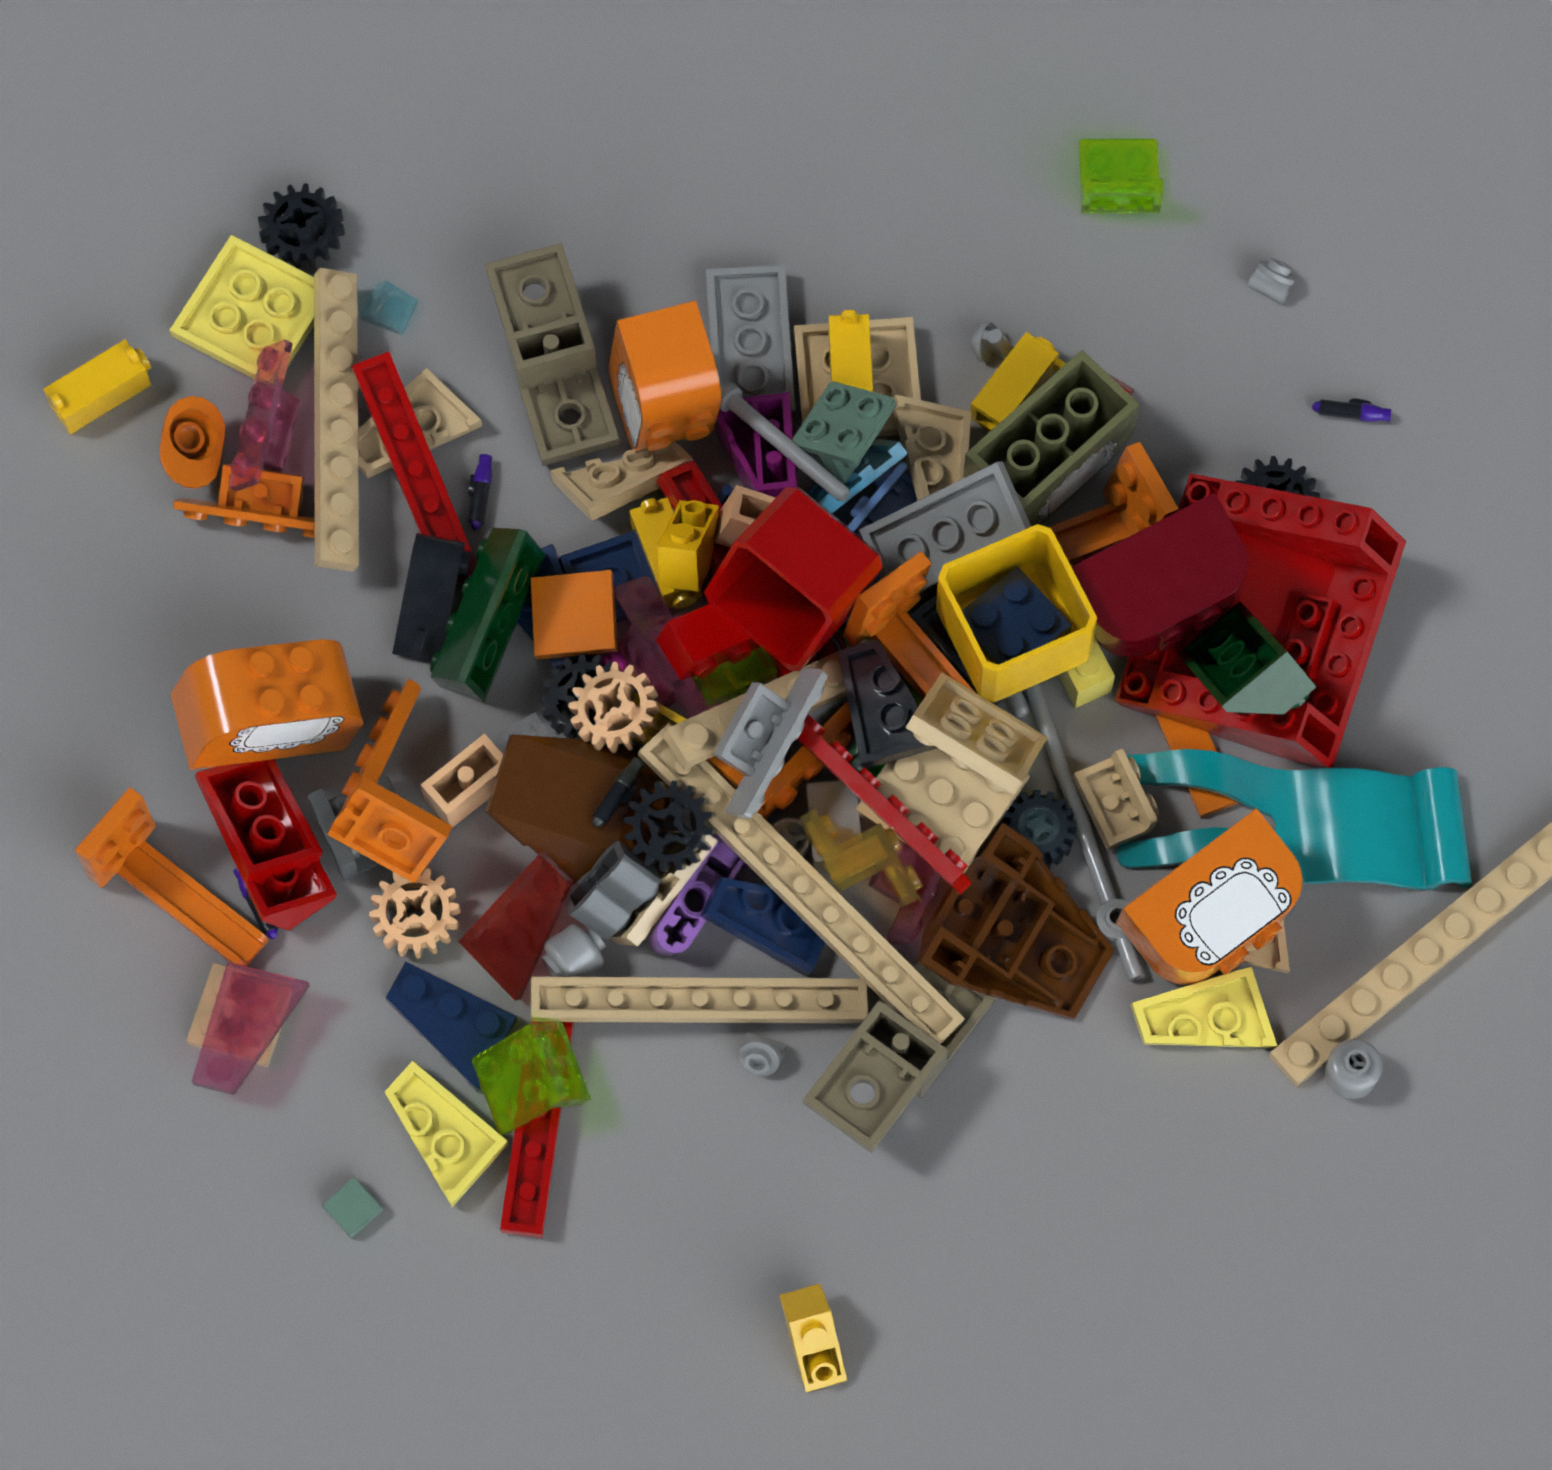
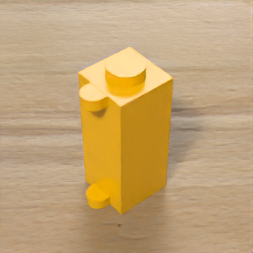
M845 310L841 312V315H829L828 340L831 382L834 381L873 392L869 314H857L855 310Z
M1025 332L971 402V420L990 432L1041 387L1054 372L1059 371L1066 363L1058 358L1059 353L1053 344L1043 337L1037 336L1035 338L1028 332Z
M124 339L43 388L50 407L71 435L150 387L151 382L147 371L152 367L140 348L134 350Z
M667 497L657 501L655 498L647 499L641 503L640 507L629 510L631 528L633 531H636L663 599V609L671 607L682 609L695 603L697 598L702 597V588L698 592L659 586L657 545L674 512Z

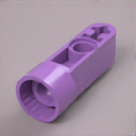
M717 834L711 836L718 840V842L648 935L649 946L658 955L671 956L686 950L706 922V919L700 917L716 880L723 877L733 879L740 868H750ZM708 862L709 864H711L712 866H714L715 868L724 873L721 876L713 869L705 865V863ZM687 891H693L700 897L701 907L698 912H692L686 907L684 899ZM679 920L686 922L679 925L673 933V937L677 941L668 944L666 942L668 934L664 930L674 927Z

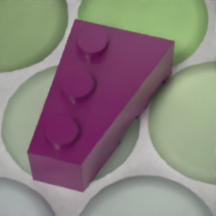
M789 392L741 397L788 438L793 439L795 436V423ZM719 409L714 427L715 432L743 487L773 497H777L786 487H799L798 467L734 412L731 410L723 412Z

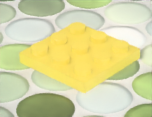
M231 235L170 328L171 337L274 389L314 327V277Z

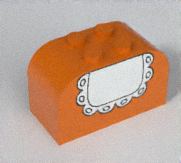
M696 300L617 320L607 376L626 437L633 451L636 452L644 449L655 451L669 446L671 442L686 438L688 441L698 440L713 432L721 405V389L715 360Z
M329 639L231 649L208 655L192 663L184 671L170 694L189 770L342 751L347 748L363 726L343 646L340 642Z
M1256 808L1125 906L1116 923L1152 970L1168 982L1178 985H1192L1207 980L1219 970L1225 976L1244 961V958L1249 954L1247 951L1249 947L1253 945L1258 951L1272 941L1282 929L1280 923L1296 904L1302 890L1301 868L1293 853Z

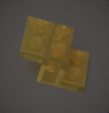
M816 809L799 818L838 892L883 870L901 906H906L920 898L916 890L923 886L912 865L903 867L897 855V852L903 850L892 827L884 830L881 823L835 846L832 839L837 837L838 833L827 813L819 816Z

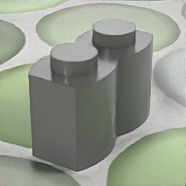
M619 840L603 852L591 871L584 874L567 893L564 903L569 915L605 940L612 937L615 933L622 932L628 926L633 910L643 903L651 901L657 894L661 878L654 865L646 866L644 864L645 859L642 856L634 855L632 849Z

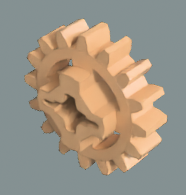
M617 662L612 663L609 672H605L598 665L596 666V677L592 679L589 675L584 674L582 678L586 684L585 687L573 688L572 692L579 700L568 704L571 712L575 714L570 721L576 730L580 729L578 734L584 742L592 739L591 744L598 751L603 748L605 743H607L611 753H616L618 744L624 743L628 750H632V739L637 737L645 742L647 737L643 732L644 728H656L657 726L650 715L660 712L658 703L653 701L658 697V693L654 686H649L650 680L645 673L637 676V671L633 665L629 664L624 672H622ZM634 690L639 694L640 707H637L633 702L635 698ZM589 708L593 709L596 713L594 717L595 725L590 722Z
M429 868L425 869L422 876H419L415 883L392 872L394 883L390 885L387 882L381 881L379 886L383 895H372L371 897L372 904L379 908L369 911L370 920L378 923L373 927L375 936L381 937L386 935L383 944L387 950L397 944L400 957H404L408 949H413L416 958L419 959L422 956V949L426 947L433 954L438 953L436 942L440 940L443 943L449 944L451 939L447 930H458L459 928L458 920L451 917L461 913L460 905L452 902L457 897L455 889L449 888L444 890L447 884L446 878L442 875L433 881L432 872ZM412 888H420L419 890L405 891ZM438 900H440L443 906L440 921L433 914ZM390 904L397 911V915L392 919L393 923L391 926L387 918ZM411 908L417 911L421 908L423 915L419 917L416 914H412L409 917L407 910ZM415 934H425L419 937H410Z

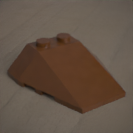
M509 735L486 813L523 846L528 845L544 859L543 864L552 872L557 871L569 883L574 885L584 874L591 871L598 858L616 841L619 840L632 850L638 845L636 840L625 839V835L633 831V825L625 823L624 818L633 817L636 813L629 806L630 801L642 803L643 798L641 797L640 790L647 788L652 793H655V782L663 781L638 756L640 747L633 745V749L628 750L624 743L618 744L617 752L611 753L607 743L598 751L591 744L592 740L584 742L581 739ZM633 757L640 759L644 762L645 766L639 773L636 781L638 787L627 803H620L606 825L595 828L592 824V815L615 783V779L629 765ZM664 782L667 790H669V786ZM671 797L661 799L653 804V806L661 810L669 807ZM644 822L645 834L649 841L652 837L649 824ZM645 852L642 853V854H639V855L642 856L644 859H645L646 856H647V854H646Z
M1003 822L999 823L964 873L972 884L961 895L950 886L924 929L918 962L953 986L1073 1020L1082 1008L1115 949L1083 908L1079 909L1065 890L1067 886L1061 878H1056L1042 860L1043 855L1039 849Z

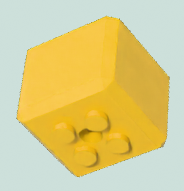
M1036 524L944 564L938 576L936 611L978 695L986 700L995 703L1088 662L1093 648L1097 616L1051 528ZM1018 566L1072 624L1071 632L1066 636L997 665L992 663L983 654L961 610Z

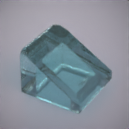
M385 280L374 286L359 318L375 326L402 335L419 300Z

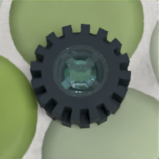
M1033 790V795L1030 796L1027 795V792L1020 794L1019 800L1013 801L1004 814L1002 822L1033 843L1042 853V860L1050 869L1052 863L1055 862L1058 865L1063 862V857L1069 855L1072 844H1074L1076 820H1073L1074 812L1071 807L1069 809L1066 808V801L1062 797L1059 800L1054 799L1055 793L1048 791L1047 796L1040 795L1041 790Z

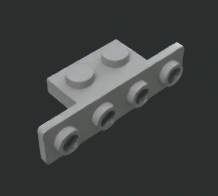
M803 668L786 700L761 683H751L713 753L715 757L744 775L725 810L731 816L750 819L763 805L766 789L772 778L777 776L782 770L785 763L784 756L792 742L802 733L804 720L812 705L818 702L824 692V683L828 674L822 669Z

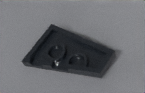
M876 639L839 650L838 653L860 764L868 769L937 749L936 746H928L921 743L914 737L913 732L905 728L919 705L881 643Z

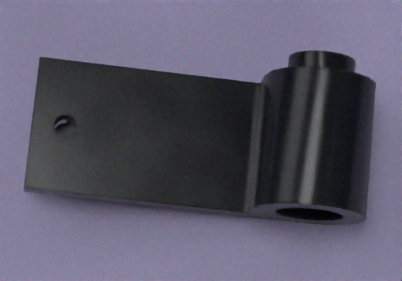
M422 533L416 534L392 654L431 662L435 652L438 649L442 650L446 638V625L450 617L459 575L467 576L472 552L464 551V542Z

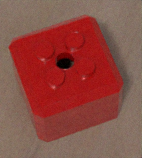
M786 487L734 541L704 593L709 604L788 670L801 671L850 617L857 597L869 589L883 567L881 554L799 487Z

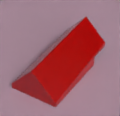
M274 759L216 766L196 772L195 779L263 922L290 931L336 898L337 893L319 861L323 850Z

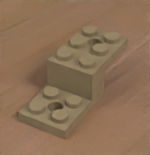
M562 243L485 263L487 277L507 338L510 362L542 465L546 466L620 445L617 429L597 369L595 346ZM531 284H539L546 289L545 294L538 299L527 298L523 292ZM574 409L581 414V418L577 423L567 425L559 420V415L564 410Z
M917 962L914 968L965 1018L963 1023L940 1044L879 1000L804 1097L803 1104L872 1154L915 1096L920 1099L923 1097L995 1002V997L953 986ZM858 1083H867L874 1089L875 1096L868 1103H858L851 1097L850 1091L852 1087Z

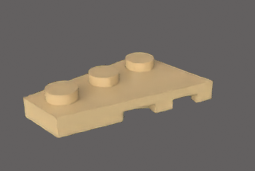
M895 394L893 398L897 406L893 410L902 446L908 452L905 458L909 466L908 469L916 498L919 501L964 478L965 454L969 451L971 411Z

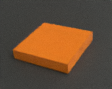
M612 570L531 578L534 656L537 660L580 656L582 653L592 655L618 652L614 574Z

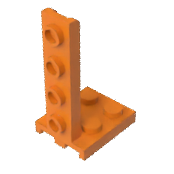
M1137 442L1125 448L1102 491L1109 504L1048 528L1052 529L1070 565H1073L1178 512L1179 508L1141 442Z
M922 551L857 597L843 636L852 646H856L868 636L872 640L877 639L896 669L922 699L925 698L941 672L975 692L907 613L921 599L919 596L920 590L928 582L926 576L932 563Z
M408 678L399 692L392 689L381 708L382 711L387 713L386 717L379 716L373 725L368 738L374 740L372 746L366 743L359 754L355 765L361 769L359 773L353 771L345 783L341 793L346 795L347 798L327 835L415 883L447 839L452 825L377 784L421 691L419 684Z
M848 701L822 726L825 732L821 737L830 746L837 741L845 748L852 739L850 734L854 729ZM802 746L783 766L779 774L772 778L764 793V803L757 812L767 821L768 817L777 808L784 810L798 793L796 788L804 780L808 782L813 781L820 774L824 765L805 746ZM715 756L706 760L735 790L738 788L744 775Z
M129 787L75 849L87 876L92 882L103 889L110 879L117 874L235 968L244 971L268 943V938L145 841L156 828V825L143 796Z

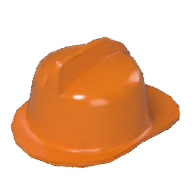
M196 396L179 399L169 408L161 430L160 462L165 473L175 483L185 488L197 489L207 486L216 478L220 467L225 439V423L221 412L212 402L203 397Z

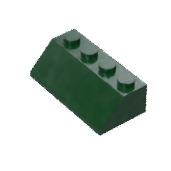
M492 528L488 538H484L481 541L476 555L478 560L473 575L467 576L462 586L461 597L463 599L457 612H453L448 619L445 643L442 650L438 649L435 652L431 661L430 671L432 674L430 677L441 688L483 703L485 702L530 593L531 578L537 576L545 556L543 550L527 531L512 528Z
M1241 601L1222 615L1216 625L1203 631L1177 653L1226 712L1285 714L1290 709L1301 706L1308 699L1310 692L1316 688L1315 684L1291 655Z

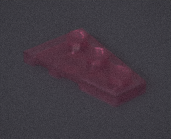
M227 962L192 1078L193 1085L235 1095L310 987L309 982Z

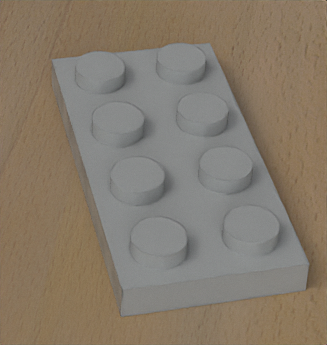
M785 264L706 269L710 347L718 372L720 389L727 383H734L742 390L741 397L789 392L793 417H795Z
M1002 461L996 462L859 529L863 540L881 554L883 567L878 573L880 579H883L922 551L932 563L926 576L928 582L920 590L922 592L938 584V576L944 564L1031 527Z

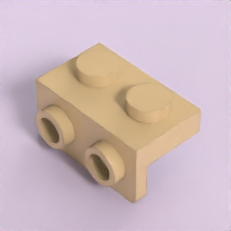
M1123 748L1114 751L1111 758L1073 774L1072 779L1107 850L1152 832L1158 822L1159 810L1151 794H1145L1139 782L1141 779L1139 767L1132 757L1127 758Z

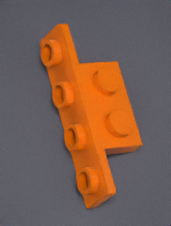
M224 464L218 503L189 498L174 500L173 509L183 510V517L207 520L208 514L222 516L223 523L228 525L247 526L248 520L263 523L262 529L273 532H286L287 527L303 529V536L315 538V518L300 516L305 480L303 475Z

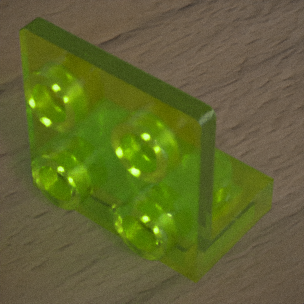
M1081 139L1079 141L1081 214L1160 213L1163 197V178H1159L1158 141L1156 139Z
M562 1022L530 1023L472 1058L474 1069L499 1134H508L554 1107L580 1106L591 1099Z

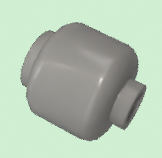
M570 924L545 942V955L541 959L552 977H590L603 967V957L600 951L606 947L600 936L590 928L585 931L577 924Z
M1349 1039L1339 1043L1332 1050L1325 1064V1077L1328 1085L1336 1094L1344 1098L1357 1099L1368 1095L1375 1088L1382 1074L1383 1062L1379 1052L1372 1044L1359 1039Z

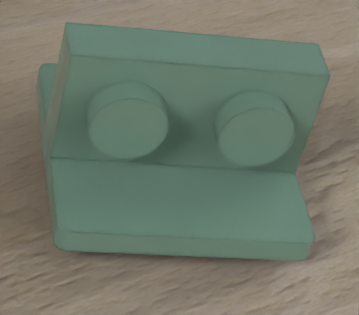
M832 381L828 384L792 441L804 451L819 455L826 469L839 481L846 483L855 468L861 463L862 458L875 438L880 434L882 427L897 406V403L893 397Z

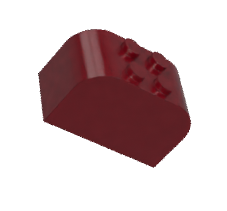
M1214 492L1072 566V569L1097 616L1094 637L1098 644L1112 654L1123 657H1136L1156 648H1159L1160 652L1167 651L1182 642L1181 635L1194 628L1197 633H1201L1219 622L1217 617L1229 610L1240 595L1248 568V557L1240 536Z

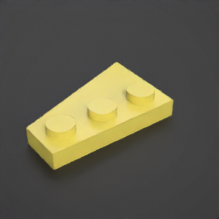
M1251 966L1228 973L1225 976L1214 977L1130 1004L1143 1045L1277 1047Z
M414 1061L403 1070L384 1092L451 1207L459 1201L508 1145V1141Z

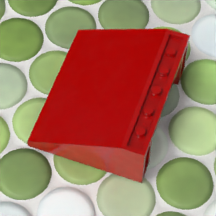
M1190 473L1178 511L1214 492L1216 493L1240 536L1248 557V568L1244 583L1234 605L1241 601L1291 655L1315 684L1316 688L1310 692L1308 699L1301 706L1290 709L1285 714L1226 712L1177 654L1201 634L1197 633L1194 628L1181 635L1182 642L1167 651L1160 652L1159 648H1156L1144 655L1129 657L1114 701L1121 706L1151 716L1157 715L1207 731L1210 735L1293 762L1319 768H1333L1406 540L1370 507Z

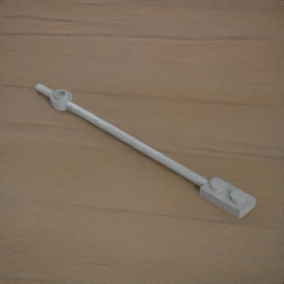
M1038 683L1024 691L1039 732L1048 737L1044 746L1063 799L1066 801L1067 809L1071 807L1074 812L1073 820H1076V834L1102 904L1098 909L1095 924L1108 942L1116 943L1129 981L1139 980L1145 977L1137 951L1120 927L1110 920L1111 914H1120L1129 902L1117 899L1080 794L1072 779L1073 775L1042 689Z

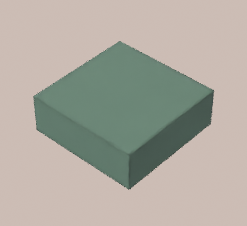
M354 1177L322 1205L323 1209L351 1239L383 1211L382 1207Z

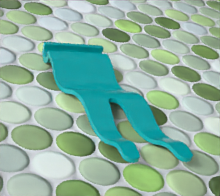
M1178 749L1127 755V758L1132 757L1139 767L1141 773L1139 782L1141 785L1184 786L1202 789L1226 796L1253 810L1257 808L1260 813L1271 817L1276 824L1274 831L1293 853L1300 865L1303 879L1302 884L1360 882L1391 885L1413 890H1434L1439 885L1446 883H1459L1460 888L1471 887L1472 885L1458 771L1454 768H1430L1419 771L1413 776L1356 768L1274 769L1228 754L1196 749ZM1201 828L1157 838L1127 842L1119 846L1117 860L1121 866L1127 869L1181 865L1229 828Z

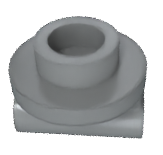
M1271 258L1269 262L1260 261L1247 285L1283 304L1295 281V277L1290 274L1292 268L1288 264L1276 258Z
M983 323L974 332L972 337V350L980 362L988 363L993 359L994 355L1005 359L1014 348L994 323Z
M747 1032L739 1051V1060L746 1070L755 1075H770L778 1069L785 1055L787 1045Z

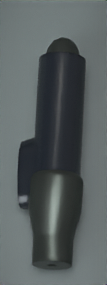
M633 757L629 765L615 779V783L592 815V824L595 828L606 825L620 803H627L638 787L636 781L639 773L645 766L644 762L640 759Z

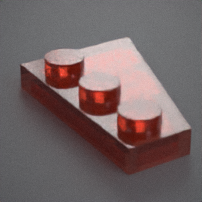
M546 852L537 855L458 941L515 1001L520 1000L542 954L544 944L551 934L574 882Z

